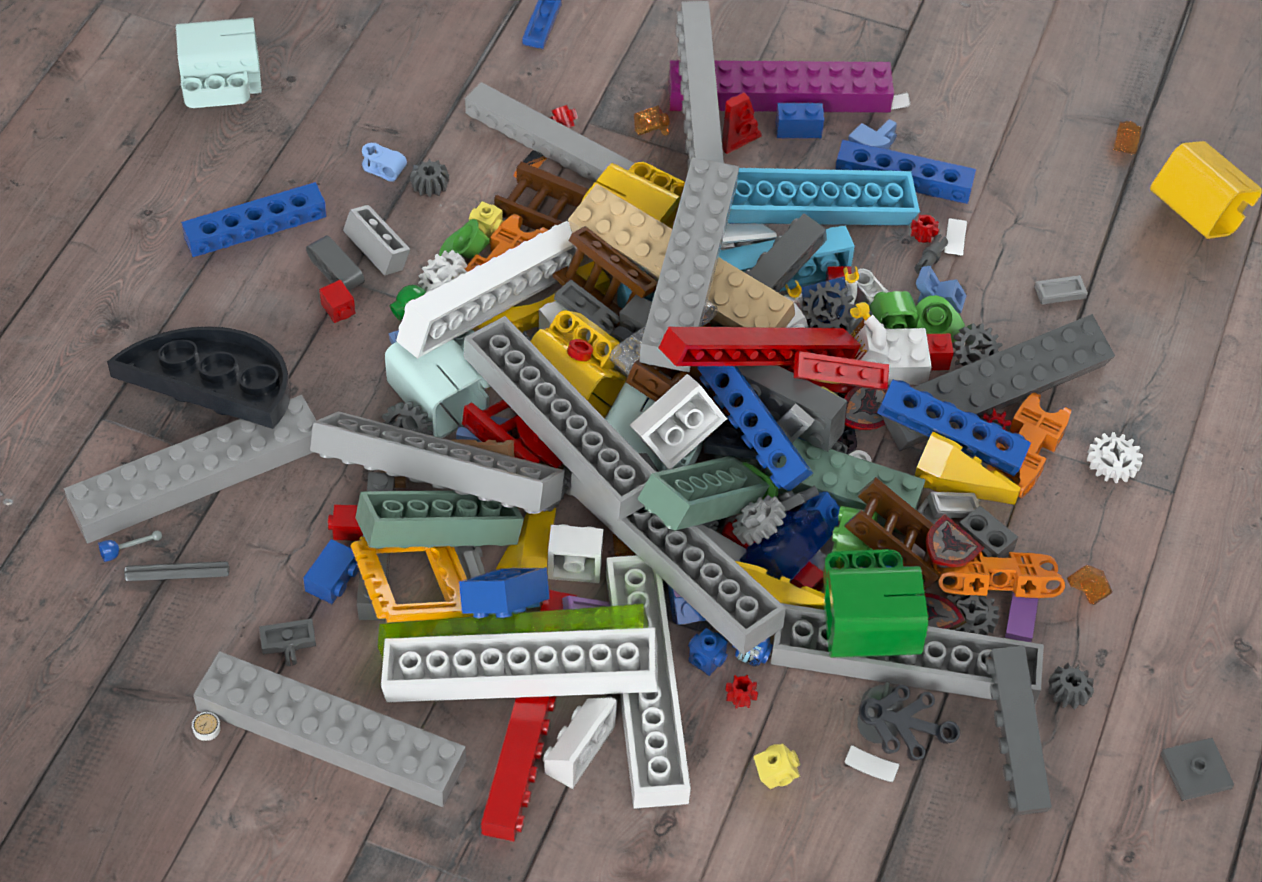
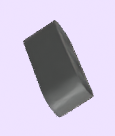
M328 235L306 247L310 260L331 283L341 280L348 291L365 282L358 266Z

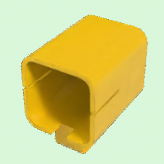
M1205 141L1188 142L1179 145L1150 187V190L1207 239L1233 234L1246 218L1242 212L1248 204L1254 206L1262 195V188Z
M637 162L629 170L611 163L597 179V183L595 182L582 199L583 201L593 187L598 184L673 229L685 182L645 162Z
M563 310L556 315L549 328L546 327V329L538 330L530 342L605 419L611 407L592 394V392L611 406L615 402L627 379L626 376L614 369V366L621 357L622 346L619 341L581 313ZM572 318V325L569 328L568 321ZM588 331H590L591 337L587 341L586 335ZM581 339L593 347V353L589 361H578L568 355L567 348L571 340ZM608 344V346H609V352H608V354L606 355V354H605V347H606V345Z

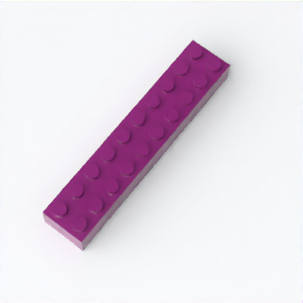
M670 60L669 62L670 111H682V100L684 98L680 90V82L682 81V75H679L680 60ZM714 60L719 111H725L726 101L730 98L745 93L751 100L754 112H777L778 103H822L823 112L891 113L894 89L890 62Z

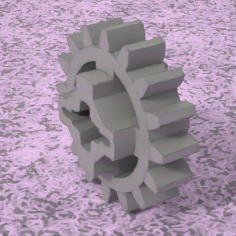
M767 495L764 500L759 497L756 503L750 502L749 505L741 509L743 513L735 517L737 522L732 524L734 528L733 533L742 544L752 545L754 541L759 544L762 538L768 539L769 536L777 532L776 527L782 525L783 521L781 519L786 517L784 512L786 509L775 496L771 498Z

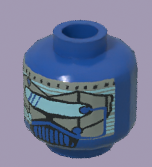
M768 637L744 655L736 648L735 657L740 661L757 667L761 663H766L773 645L770 644V638Z

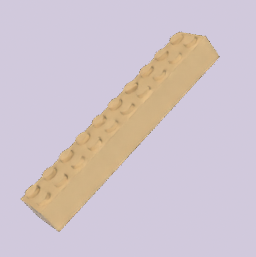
M596 184L568 219L572 233L584 226L588 227L658 282L672 229ZM720 257L718 258L704 314L725 327L786 328L795 316L794 302Z

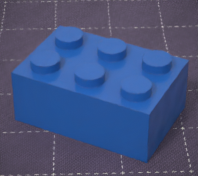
M547 567L501 568L459 581L462 614L473 613L474 618L487 617L489 613H496L497 618L512 616V613L526 611V608L539 607L540 602L550 599Z

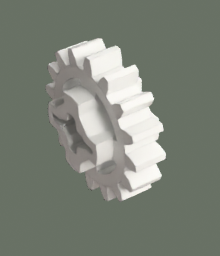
M451 250L448 254L447 251H443L442 256L436 254L433 261L428 260L429 265L427 267H422L424 273L419 275L421 280L418 284L426 292L433 291L443 283L450 282L460 274L467 273L465 270L467 264L459 253Z
M1112 432L1111 437L1104 433L1101 439L1097 437L1094 439L1093 444H1090L1087 461L1091 462L1090 469H1097V477L1103 474L1105 475V481L1113 478L1114 482L1118 483L1119 478H1122L1124 482H1127L1129 476L1134 478L1137 471L1140 470L1143 454L1139 453L1140 446L1133 447V439L1126 441L1124 434L1118 438L1115 432Z

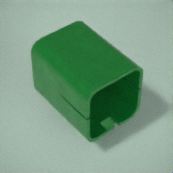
M890 549L835 551L829 553L825 559L823 580L825 589L824 614L830 658L922 654L928 629V614L921 567H903L901 555L897 551Z

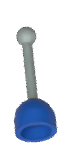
M154 531L152 535L119 545L112 540L99 542L100 554L104 562L111 561L118 556L120 549L150 540L159 541L162 538V533Z

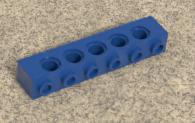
M842 140L835 170L911 171L916 193L965 204L969 202L976 173L974 168Z
M316 182L186 220L181 222L184 239L191 255L196 257L308 222L317 221L327 217L325 200Z
M737 366L698 367L702 374L699 377L707 389L712 388L716 393L713 397L722 409L726 407L730 413L727 418L736 429L740 427L744 435L741 436L743 441L750 449L752 447L755 448L758 453L755 456L764 469L766 467L770 469L773 474L770 478L778 489L782 487L787 491H791L813 474ZM729 377V384L721 388L720 383L722 379ZM743 396V404L735 408V400ZM757 416V424L754 427H749V420ZM767 436H771L772 443L770 446L763 448V440ZM782 456H786V464L778 468L777 460Z
M893 379L877 411L878 414L925 436L930 437L932 432L944 436L961 445L963 453L971 457L976 456L982 462L1012 476H1015L1021 468L1031 444L1020 434L1007 432L996 423L983 421L976 414L959 410L954 404L935 399L932 394L926 391H918L907 382L901 380L896 381ZM903 401L911 402L914 408L906 407ZM926 412H933L937 418H930ZM949 422H955L960 429L952 428ZM973 433H979L983 440L976 439ZM996 443L1002 444L1005 450L998 449Z

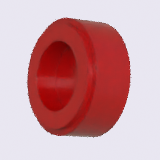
M574 339L569 342L567 353L571 358L585 362L590 360L593 347L584 340Z

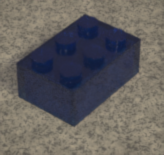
M819 510L786 511V517L781 519L783 524L776 527L777 532L769 536L768 539L762 538L759 544L755 542L748 546L746 553L739 559L740 562L762 567L767 570L766 575L778 580L782 576L790 579V583L833 535Z

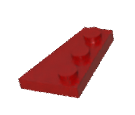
M745 93L730 98L725 104L722 150L726 154L762 137L761 131L757 127L759 126L753 115L754 110L751 100Z

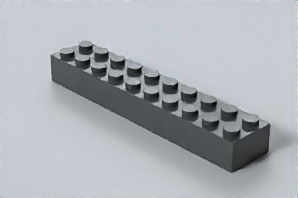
M636 294L620 311V326L643 338L652 302ZM737 366L776 422L795 403L815 420L799 436L803 440L828 452L844 433L847 400L808 380L793 378L794 373L780 366ZM729 377L723 378L721 382L728 385ZM744 399L741 400L739 407L743 404Z
M1091 314L912 388L918 391H926L932 394L935 399L942 402H950L957 409L964 412H972L979 416V418H982L984 413L988 415L993 413V408L996 411L1027 399L1033 392L1037 394L1102 368L1115 357V354L1096 319ZM903 401L906 407L914 408L911 402ZM926 412L930 418H937L933 412ZM882 416L899 451L922 443L930 438ZM949 422L952 428L959 427L955 422Z

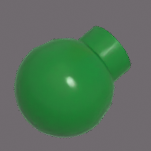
M418 285L403 287L398 292L396 301L389 305L394 316L401 321L405 314L404 308L406 304L412 299L415 300L423 296L426 291Z

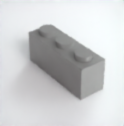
M369 205L350 209L343 229L344 233L384 276L402 271L410 248Z

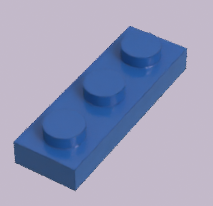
M538 0L523 35L522 45L544 49L560 10L561 0Z

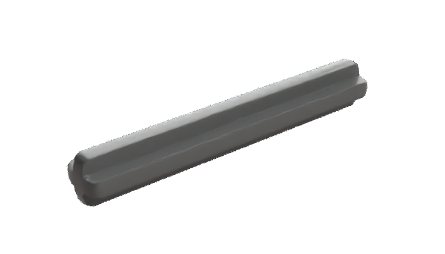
M227 561L132 565L125 567L124 576L126 581L226 577L229 575L230 569Z

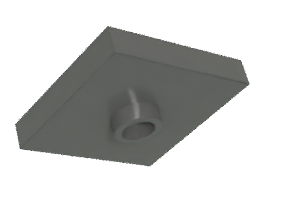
M1213 738L1166 748L1161 752V756L1182 801L1230 790L1234 786Z

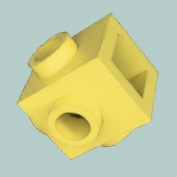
M483 201L477 208L471 211L469 221L472 219L478 221V228L484 232L489 240L501 223L504 222L502 209Z
M784 744L772 745L766 751L753 756L760 780L770 789L777 786H786L793 779L800 777L797 766H800L799 758L794 750L790 751Z

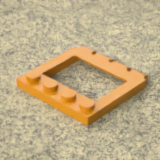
M360 537L359 541L351 544V549L369 597L372 600L377 618H386L387 622L473 617V613L462 614L459 581L466 580L467 578L454 547H384L377 549L369 548L365 537ZM426 551L446 602L396 604L377 553Z

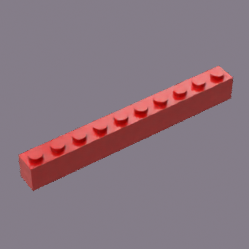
M668 327L658 348L675 366L794 365L795 353L797 352L854 359L861 344L844 328Z
M549 590L550 599L542 602L534 633L574 631L575 628H572L571 624H565L562 598L566 596L577 597V595ZM557 696L516 697L481 822L482 835L514 842L517 832H522L525 816H522L523 807L528 808L532 792L528 791L530 783H535L538 767H535L536 759L542 758L544 743H541L543 735H548L551 720L547 718L549 712H554Z

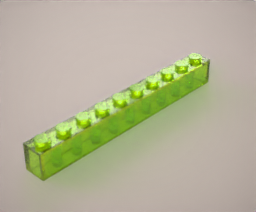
M644 604L514 613L512 616L497 618L496 615H489L482 618L462 617L379 624L377 647L383 658L385 639L648 628V617Z

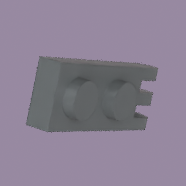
M572 280L568 281L554 295V300L568 311L581 313L605 332L614 327L613 324H617L620 321L617 314Z

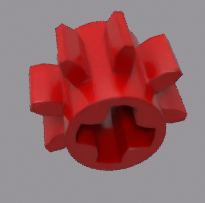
M568 105L552 110L553 116L550 117V119L567 128L575 126L573 120L578 119L575 108L569 110Z
M919 215L918 221L912 220L910 227L912 229L911 236H915L918 242L931 243L932 237L939 234V221H935L931 215Z
M993 408L992 414H983L986 422L993 423V420L997 419L1002 429L1008 432L1005 426L1011 425V420L1004 419L1006 411L1000 414L996 413V409Z
M734 675L733 684L726 683L725 691L728 692L726 701H732L736 709L745 706L750 708L751 700L757 701L758 692L755 691L757 689V682H752L748 675L740 677Z

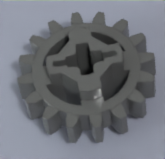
M827 281L824 288L817 284L818 290L816 292L811 289L809 290L812 296L811 298L804 297V301L808 303V306L802 307V310L808 312L805 318L807 321L812 320L809 325L811 328L817 326L818 328H841L840 326L842 325L849 327L847 319H854L850 314V309L856 306L850 304L854 298L852 295L846 296L849 291L846 287L840 291L839 283L832 287L831 283ZM828 293H835L841 297L834 299L829 297ZM819 298V303L817 307L814 308V304L816 300ZM826 301L833 306L831 308L833 317L827 311H824L827 309ZM844 309V313L842 317L839 319L838 316L840 314V311ZM826 318L831 324L822 323L817 319Z
M974 323L967 327L965 326L959 329L960 333L953 336L956 340L952 343L953 348H955L953 357L957 356L958 359L954 364H962V367L986 358L988 354L991 356L1000 352L998 348L1002 346V343H996V339L999 337L998 334L992 336V328L984 330V324L982 323L977 326Z
M413 402L397 403L387 408L389 413L382 414L381 416L385 420L383 422L385 424L433 435V432L428 430V426H431L432 422H426L425 420L428 413L421 414V406L413 408Z
M947 595L946 598L956 604L966 620V623L954 629L955 631L987 636L989 632H994L999 620L997 615L999 607L993 606L994 598L986 599V596Z

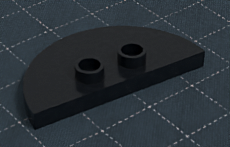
M206 326L163 332L130 345L107 361L112 378L171 396L180 402H190L212 409L220 415H230L274 429L284 416L291 397L287 366L279 351L256 335L232 328Z

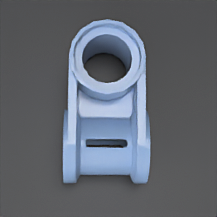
M368 143L362 148V155L364 156L362 161L363 170L382 177L387 181H395L407 165V159L404 155L382 147L377 143Z

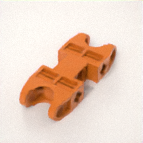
M513 214L502 222L490 237L492 253L486 259L476 254L465 270L469 272L476 266L485 264L493 257L504 254L508 249H513L521 245L522 242L533 239L539 233L548 231V229L542 227L533 232H523L520 230L523 218Z
M1035 392L1022 403L1010 427V432L1020 434L1027 441L1031 442L1021 468L1015 476H1012L991 465H987L989 471L996 470L1005 477L1011 478L1016 485L1021 487L1019 498H1023L1034 487L1043 472L1047 459L1038 454L1043 447L1055 452L1065 434L1072 411L1065 407L1056 413L1045 412L1039 403L1041 395ZM997 443V448L1004 451L1005 447Z
M980 552L973 561L961 567L942 568L937 566L936 563H932L933 568L940 573L938 584L947 593L987 596L988 590L1013 591L1015 597L1052 598L1060 595L1065 589V581L1057 573V562L1053 557L1044 554L1009 552L1008 558L983 557L982 552ZM1044 563H1051L1053 564V567L1049 571L1043 569L1041 565ZM997 572H1003L998 576H994V574ZM945 577L956 580L952 585H945L942 581ZM1050 580H1058L1060 582L1056 589L1046 588V584Z

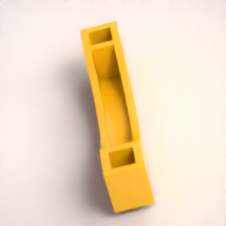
M593 261L579 267L577 274L587 281L595 262ZM602 270L595 288L605 295L610 285V279ZM555 294L533 304L511 307L474 327L472 330L475 332L504 316L521 333L534 327H539V309L547 303L556 301L554 300Z

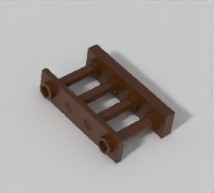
M521 161L517 166L518 184L507 199L496 195L494 197V205L502 209L503 218H509L511 215L517 214L523 218L522 225L534 230L541 229L542 227L550 230L553 226L563 223L556 219L565 206L569 204L578 208L589 189ZM526 187L538 191L527 207L516 203ZM546 196L558 200L548 215L536 211Z
M586 226L573 232L568 240L577 248L569 267L565 266L553 273L552 276L561 286H564L570 280L574 281L617 314L619 318L622 308L615 304L613 299L621 283L632 291L626 305L636 294L644 298L654 292L658 283ZM585 254L595 262L587 281L577 274ZM603 268L613 275L605 295L595 288ZM620 321L617 324H613L615 328L620 326Z
M638 359L625 381L656 402L688 374L701 385L720 411L730 415L726 407L722 409L713 397L716 393L713 389H707L699 377L702 374L698 370V366H691L690 372L656 365L649 366L646 363H641L640 359ZM659 371H662L663 373H665L666 375H668L669 377H671V379L667 378L666 376H664L663 374H661ZM722 382L720 383L721 388L727 386ZM743 396L735 400V408L739 406Z
M875 477L858 494V498L866 503L864 511L860 510L844 527L872 550L890 549L897 551L902 557L903 567L920 566L924 590H926L940 578V573L931 567L933 562L926 546L927 533L934 524ZM875 511L886 520L884 527L872 519ZM894 528L906 536L903 543L892 535ZM914 543L925 551L923 560L911 551Z

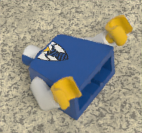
M856 266L853 274H848L847 267H845L843 270L845 277L828 280L832 287L839 283L840 291L846 287L849 290L846 296L852 295L854 298L850 302L853 305L857 297V280L859 279V272ZM795 280L796 287L794 289H789L787 284L785 289L804 316H806L808 312L802 310V307L808 306V303L804 301V297L811 298L812 295L809 290L811 289L816 292L818 290L817 284L824 288L827 281L801 287L798 281ZM828 293L829 297L834 299L841 297L835 293ZM819 298L816 300L814 308L817 307L820 300ZM826 301L827 309L824 311H827L833 317L831 313L833 306ZM844 309L840 311L839 318L842 317ZM826 318L817 319L825 324H831Z

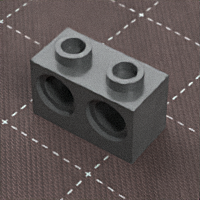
M978 506L959 523V527L984 547L981 551L983 557L1006 558L1009 556V552H1013L1018 536L982 506Z

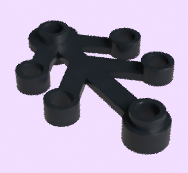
M903 684L894 687L892 693L881 700L876 698L865 699L861 702L858 709L860 719L867 725H874L883 740L882 749L887 754H893L900 749V741L892 736L885 722L894 724L908 747L907 756L912 761L923 759L925 748L917 742L910 729L935 735L944 744L953 743L960 736L959 726L953 721H946L938 725L911 717L920 710L928 709L934 705L935 697L930 692L919 694L914 702L898 712L886 710L894 703L902 702L909 698L910 690ZM898 689L903 690V698L898 695ZM923 696H926L928 698V705L923 703ZM869 707L874 710L873 717L868 714ZM943 729L949 732L948 738L944 737ZM888 741L894 743L893 750L888 747ZM914 748L919 750L918 757L913 754Z

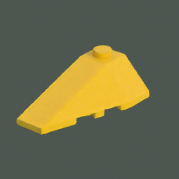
M932 432L915 472L916 477L925 479L924 488H930L936 492L975 493L977 499L1012 505L1016 504L1021 487L998 471H989L981 465L982 460L978 457L970 458L961 451L963 447L958 443Z
M556 508L551 512L526 513L518 544L507 547L496 570L501 568L547 567L548 577L549 539L551 525L555 524Z
M735 561L780 603L824 610V593L807 586L800 589L789 583L790 579L782 576L778 580L766 575L767 570L762 567Z

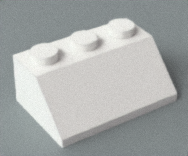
M727 223L721 250L775 240L777 235L776 232L763 224Z
M687 374L633 421L630 426L668 469H671L727 418L701 385Z
M588 698L582 707L579 705L572 715V722L568 727L564 726L561 729L557 738L558 742L554 748L549 747L543 757L545 774L573 789L615 727V699Z

